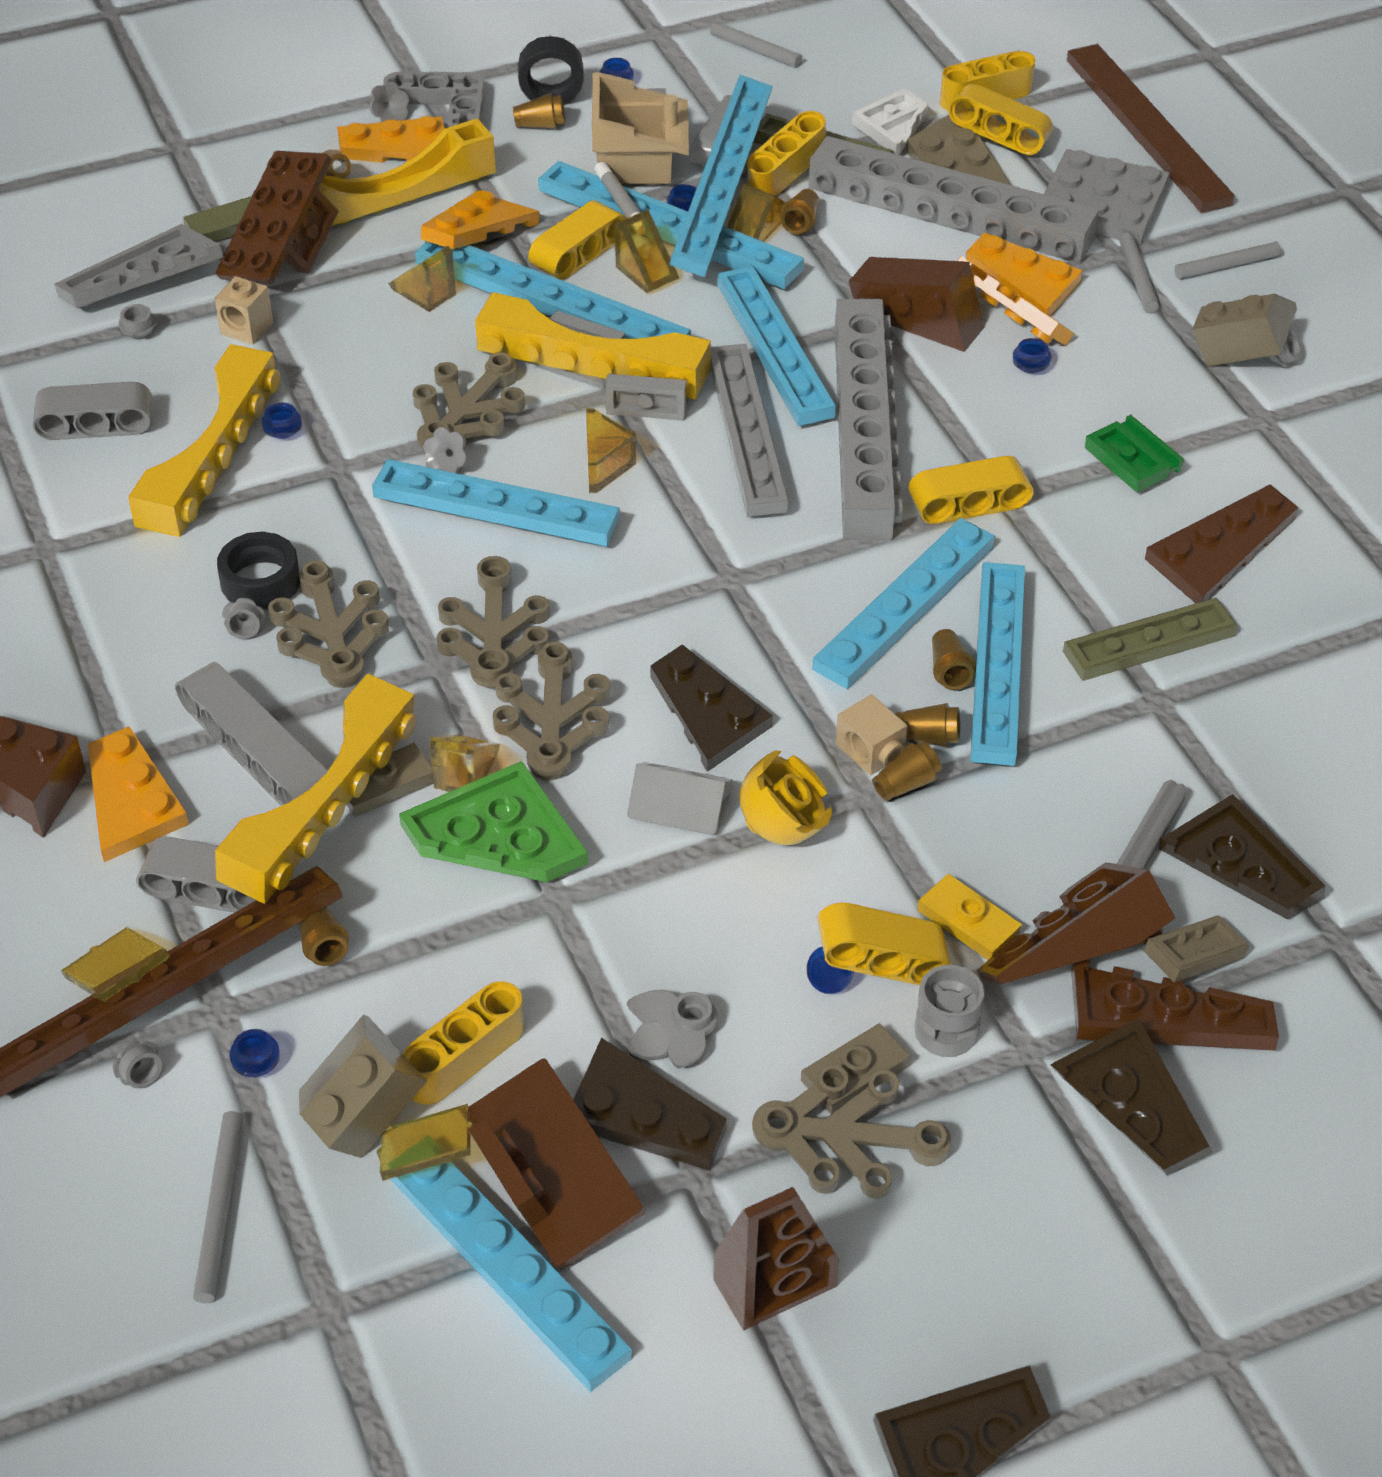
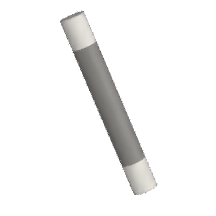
M606 162L596 164L594 168L595 173L638 235L646 234L650 229V225Z

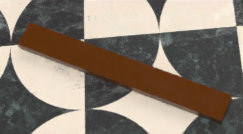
M1099 44L1068 50L1066 61L1162 170L1170 172V179L1200 213L1233 205V192Z
M314 866L290 880L283 890L277 889L265 904L255 900L0 1048V1097L343 898L339 885L320 867Z

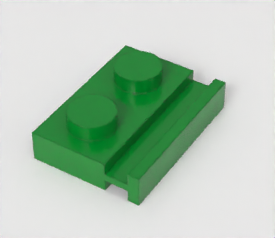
M1131 414L1126 416V420L1122 423L1116 421L1086 436L1084 448L1136 493L1168 478V474L1172 471L1176 473L1182 471L1184 458Z

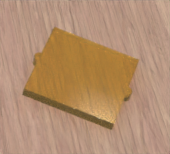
M125 927L100 945L91 947L88 953L63 968L61 972L65 979L104 1002L131 983L140 981L141 976L170 958L165 948Z
M468 1104L388 1127L382 1134L381 1148L376 1151L380 1160L382 1180L385 1181L470 1156L472 1135L468 1128L473 1124Z

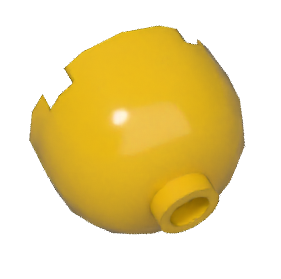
M775 750L759 760L746 774L739 792L740 806L745 822L752 832L777 845H794L810 838L828 825L832 816V808L830 806L825 810L822 798L828 793L814 770L800 758L792 755L785 759L778 756L782 751Z

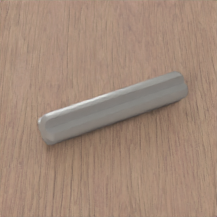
M1173 780L1163 783L1117 864L1142 869L1146 868L1160 844V838L1167 832L1185 800L1187 789L1183 784H1177Z

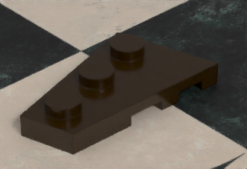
M683 644L650 665V678L671 713H676L684 727L685 736L690 744L694 743L701 755V762L707 772L772 728V714Z
M1233 794L1160 838L1159 849L1285 919H1289L1324 896L1325 885Z
M1139 1018L1050 1064L1060 1077L1167 1176L1213 1152Z
M601 1037L573 1099L597 1137L710 1171L726 1132L727 1118Z
M1028 1365L875 1413L873 1422L894 1477H979L1043 1428L1051 1416L1032 1369Z

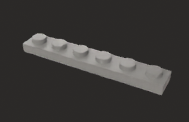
M747 343L711 347V372L746 515L748 517L787 513L788 498Z

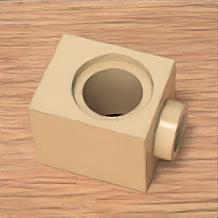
M235 276L215 297L220 334L253 345L273 324L268 286Z
M872 694L842 711L837 716L836 745L870 776L886 767L905 748L907 725Z

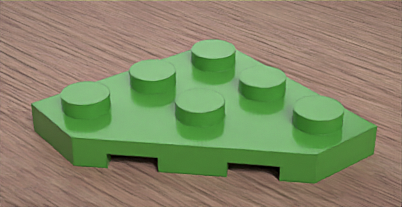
M522 761L399 813L400 826L422 857L543 882H549L588 864L587 850Z

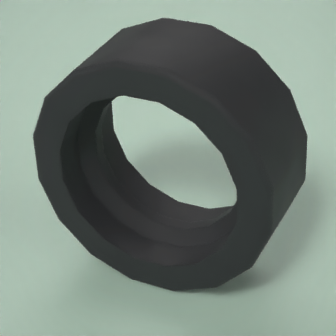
M555 36L539 37L528 43L521 51L518 61V81L521 91L529 100L550 93L553 96L561 95L563 104L573 100L581 91L584 81L582 56L576 46L564 38ZM554 58L567 63L571 68V75L561 83L549 85L533 79L530 70L533 64L538 61Z
M264 531L243 534L233 538L223 546L217 557V570L221 591L230 602L235 603L239 598H249L255 601L257 607L260 606L262 609H268L270 602L276 598H291L300 585V571L296 549L288 539L278 534ZM268 562L282 567L275 574L265 578L248 579L236 575L243 567L253 563Z

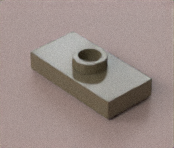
M415 742L392 752L385 767L382 769L377 768L373 772L362 795L358 798L353 797L347 804V807L353 816L356 817L435 783V771Z
M1217 915L1149 938L1144 952L1175 983L1243 959L1249 945Z
M878 1023L801 1070V1081L809 1089L818 1082V1074L823 1067L835 1064L846 1070L848 1074V1088L844 1096L834 1100L828 1099L822 1104L830 1114H833L868 1087L869 1078L872 1073L877 1070L886 1069L896 1075L910 1066L911 1056ZM828 1077L824 1080V1083L829 1087H838L842 1084L841 1080L836 1077ZM883 1082L877 1083V1084L875 1085V1087H877L878 1085H880V1084L883 1083Z

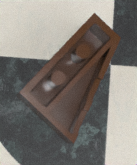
M869 257L849 280L853 299H883V315H890L891 326L962 352L968 349L984 328L970 262Z
M0 716V805L5 813L11 817L17 815L32 825L35 833L44 838L86 773L78 738L72 734Z

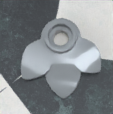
M662 989L648 991L632 997L627 1001V1007L643 1024L632 1036L628 1045V1052L644 1060H657L668 1055L672 1064L678 1069L695 1063L706 1050V1036L716 1027L717 1011L708 997L698 992H687L678 997ZM689 1017H696V1018H698V1019H697V1020H688L687 1018H689Z

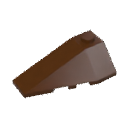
M1105 862L1070 886L1059 896L1063 902L1059 909L1051 912H1041L1032 921L1036 929L1031 934L1025 933L1012 938L977 969V972L982 979L1004 984L1138 944L1144 945L1149 938L1161 935L1163 933L1162 928L1174 920L1175 916L1148 869Z
M791 1187L742 1210L714 1252L713 1280L744 1331L837 1287L839 1258L794 1187Z

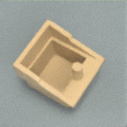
M593 72L592 151L597 152V164L599 162H606L621 185L671 184L672 153L689 156L688 100L678 98L672 94L667 95L636 87L632 80Z

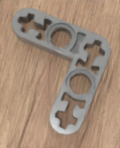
M400 71L388 74L383 80L384 83L393 81L398 85L399 90L405 91L409 96L408 104H448V127L476 118L480 122L482 121L484 84L483 78L479 74L471 72Z

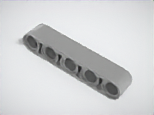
M212 662L176 682L175 690L186 711L280 806L291 802L308 791L327 773V769L217 662Z

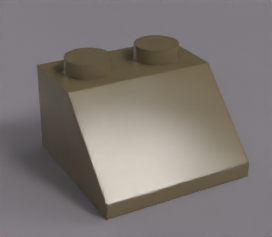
M1275 293L1263 296L1250 295L1240 300L1224 303L1215 301L1202 306L1192 330L1206 365L1213 366L1280 355L1296 314L1297 306L1294 301Z
M363 1014L300 1088L299 1114L329 1149L362 1158L425 1085L427 1080L372 1019Z

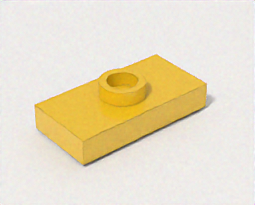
M949 873L918 900L917 911L934 923L939 924L941 928L987 960L1012 938L1021 935L1022 924Z

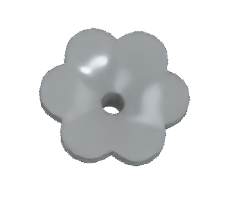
M388 81L382 86H375L371 90L373 101L370 104V111L375 117H380L381 122L390 119L397 121L405 120L408 117L406 106L409 103V96L405 91L399 90L395 82Z
M447 427L437 428L433 438H428L423 444V451L427 456L426 467L458 473L459 468L464 467L469 458L467 451L464 449L466 444L464 435L460 432H451Z

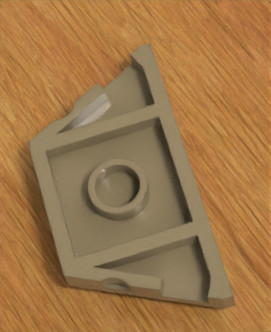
M949 115L907 139L906 151L912 159L1010 185L978 134L970 129L958 126L951 120Z

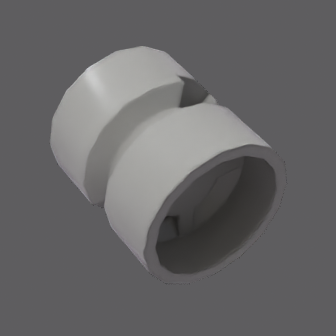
M941 965L931 969L923 976L919 987L915 1035L920 1045L932 1054L942 1057H956L967 1053L975 1045L984 1001V988L978 976L968 968L958 965Z

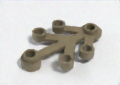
M501 352L492 354L485 364V373L463 397L457 384L459 380L457 366L451 362H442L435 366V383L442 388L449 412L441 420L435 408L437 405L435 387L422 384L413 389L414 406L420 409L424 425L417 431V442L422 449L424 442L428 438H433L435 430L439 427H447L451 432H460L464 435L465 439L482 435L497 436L504 431V416L502 413H518L525 408L524 391L517 387H509L517 379L516 363L510 355ZM494 387L506 388L502 391L501 398L482 401ZM480 417L479 422L460 424L465 419Z
M489 556L482 559L477 565L478 584L485 591V621L465 608L463 602L456 597L444 598L438 604L439 620L443 624L448 626L460 625L484 642V649L479 650L465 641L461 631L456 628L440 630L437 634V647L440 654L448 657L457 655L470 664L471 677L475 683L483 687L495 688V681L498 676L504 673H514L513 665L529 653L538 655L543 646L549 643V632L544 627L531 626L524 631L523 638L505 650H502V642L529 622L532 624L544 623L548 620L550 611L549 601L543 596L534 595L528 597L522 607L502 620L503 592L512 580L511 565L503 557Z
M310 561L300 571L299 580L302 593L306 597L314 599L319 620L295 611L293 601L288 598H276L271 601L268 606L270 621L276 626H288L281 629L276 635L278 650L285 656H297L320 666L322 676L330 685L337 688L351 687L360 680L364 671L362 656L378 638L385 636L389 631L388 616L384 611L379 609L367 611L379 603V588L375 582L370 580L356 583L353 587L354 599L337 617L331 598V593L335 588L333 571L323 561ZM362 617L363 630L346 647L344 642L345 635ZM302 632L325 641L328 650L304 642Z
M549 642L538 653V672L545 679L543 705L522 690V680L518 675L504 673L498 676L495 681L497 698L513 706L503 705L494 710L493 728L498 734L507 735L527 751L528 767L536 777L542 780H556L562 777L571 764V753L594 736H601L609 729V714L607 710L599 706H593L607 701L610 697V680L605 675H589L584 680V690L561 705L563 680L568 678L573 671L572 653L561 642ZM519 711L542 728L541 739L520 724ZM582 714V724L559 739L560 728ZM510 719L511 721L503 722L502 720ZM592 720H599L600 722L593 723V722H590V721H592Z
M835 1064L823 1067L818 1074V1082L790 1103L773 1100L761 1105L756 1110L752 1120V1131L756 1140L770 1150H786L809 1176L808 1180L812 1189L824 1194L830 1193L837 1188L840 1179V1168L830 1158H819L804 1139L824 1141L860 1181L862 1192L867 1197L879 1199L888 1194L891 1188L892 1175L885 1165L872 1163L856 1144L908 1149L913 1159L924 1166H936L943 1163L949 1155L951 1146L950 1132L943 1124L937 1121L926 1120L918 1123L914 1128L858 1122L879 1105L889 1104L896 1099L899 1080L892 1071L886 1069L877 1070L872 1073L869 1078L868 1087L826 1119L807 1116L826 1100L839 1099L846 1093L848 1074L843 1067ZM828 1077H836L841 1080L842 1084L838 1087H829L824 1083V1080ZM879 1082H887L891 1085L892 1089L888 1092H880L875 1088V1085ZM780 1118L784 1119L787 1124L783 1128L776 1129L771 1127L768 1122L771 1119ZM928 1133L934 1134L939 1137L940 1141L936 1144H928L922 1139V1136ZM819 1170H828L834 1177L829 1181H820L816 1178L815 1173ZM871 1175H878L884 1179L885 1183L882 1186L874 1187L866 1179Z

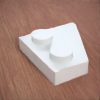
M904 88L852 112V125L884 148L895 151L894 154L898 155L906 146L907 139L913 136L926 118L928 103Z

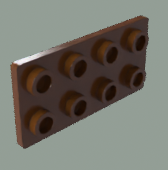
M278 150L273 153L223 254L224 258L221 259L215 275L223 280H232L237 276L255 283L272 284L284 259L298 273H310L339 212L318 190L332 161L328 154Z
M542 1058L461 1112L462 1118L469 1127L470 1134L516 1208L529 1224L558 1270L564 1269L645 1214L644 1206L547 1059Z

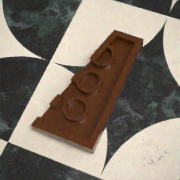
M1269 484L1148 546L1145 560L1195 604L1209 600L1210 594L1217 588L1222 589L1241 565L1245 567L1254 559L1255 552L1261 546L1270 544L1296 519L1298 506Z
M1083 960L1072 964L1071 976L1077 1040L1096 1041L1139 1018L1153 1044L1276 1051L1279 1033L1273 1001L1211 987L1205 993H1200L1182 985L1183 981L1174 983L1170 978L1163 977L1162 984L1134 978V970L1114 966L1112 973L1089 968L1090 960Z

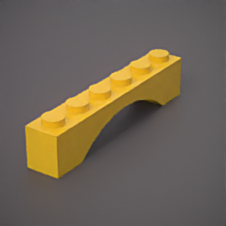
M476 118L445 128L420 154L401 166L382 174L364 178H338L325 175L318 190L339 210L332 226L347 223L352 219L381 212L386 208L404 202H411L419 197L438 191H445L450 187L468 181H475L481 177L496 173L494 136Z
M495 292L491 293L475 319L478 351L491 354L506 353L514 359L607 379V374L686 380V398L694 400L697 399L711 371V340L676 332L637 339L592 336L568 329L550 320L539 312L529 300Z
M234 344L228 346L214 367L220 400L218 410L211 424L199 439L183 452L164 463L145 470L128 496L134 527L180 537L189 522L195 520L199 506L206 495L209 496L213 492L215 481L222 470L229 467L233 453L238 445L246 440L248 430L254 420L262 415L266 401L272 393L278 390L280 372L276 370L274 353Z
M367 673L344 700V740L337 758L327 773L308 791L291 802L262 814L242 818L215 849L216 881L263 904L269 900L277 889L283 890L289 883L294 868L302 858L308 859L314 853L321 835L328 827L334 828L338 824L344 813L345 806L353 797L358 798L362 795L373 772L377 768L382 769L385 767L397 743L401 739L406 740L411 735L417 721V716L413 714L414 694Z

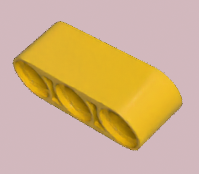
M1012 51L950 65L942 72L940 105L949 111V105L963 87L969 84L980 85L1012 100L1026 97L1032 92L1036 59L1031 53ZM963 101L968 109H974L970 102Z
M966 85L949 105V116L955 124L962 128L970 129L978 135L1022 154L1033 155L1039 152L1053 131L1051 119L1043 112L980 85ZM963 101L970 102L975 110L968 109ZM995 115L1002 116L1007 124L1000 123ZM1027 129L1036 131L1039 138L1031 136Z
M805 111L798 114L747 159L748 191L753 198L769 200L776 197L810 167V158L826 137V120L821 113Z
M592 200L539 235L529 249V262L559 280L567 279L622 239L627 229V218L625 215L599 201Z
M1000 456L924 470L916 474L908 485L909 493L921 518L928 524H940L956 521L960 518L967 519L1015 510L1026 505L1032 499L1034 493L1033 487L1020 462L1013 456Z
M844 902L826 906L817 916L825 961L835 968L920 985L923 976L931 969L941 965H951L943 930L939 924L932 921Z
M504 981L492 982L486 985L406 1047L403 1055L427 1080L425 1085L413 1097V1101L428 1105L443 1100L518 1041L524 1031L522 995L517 986Z

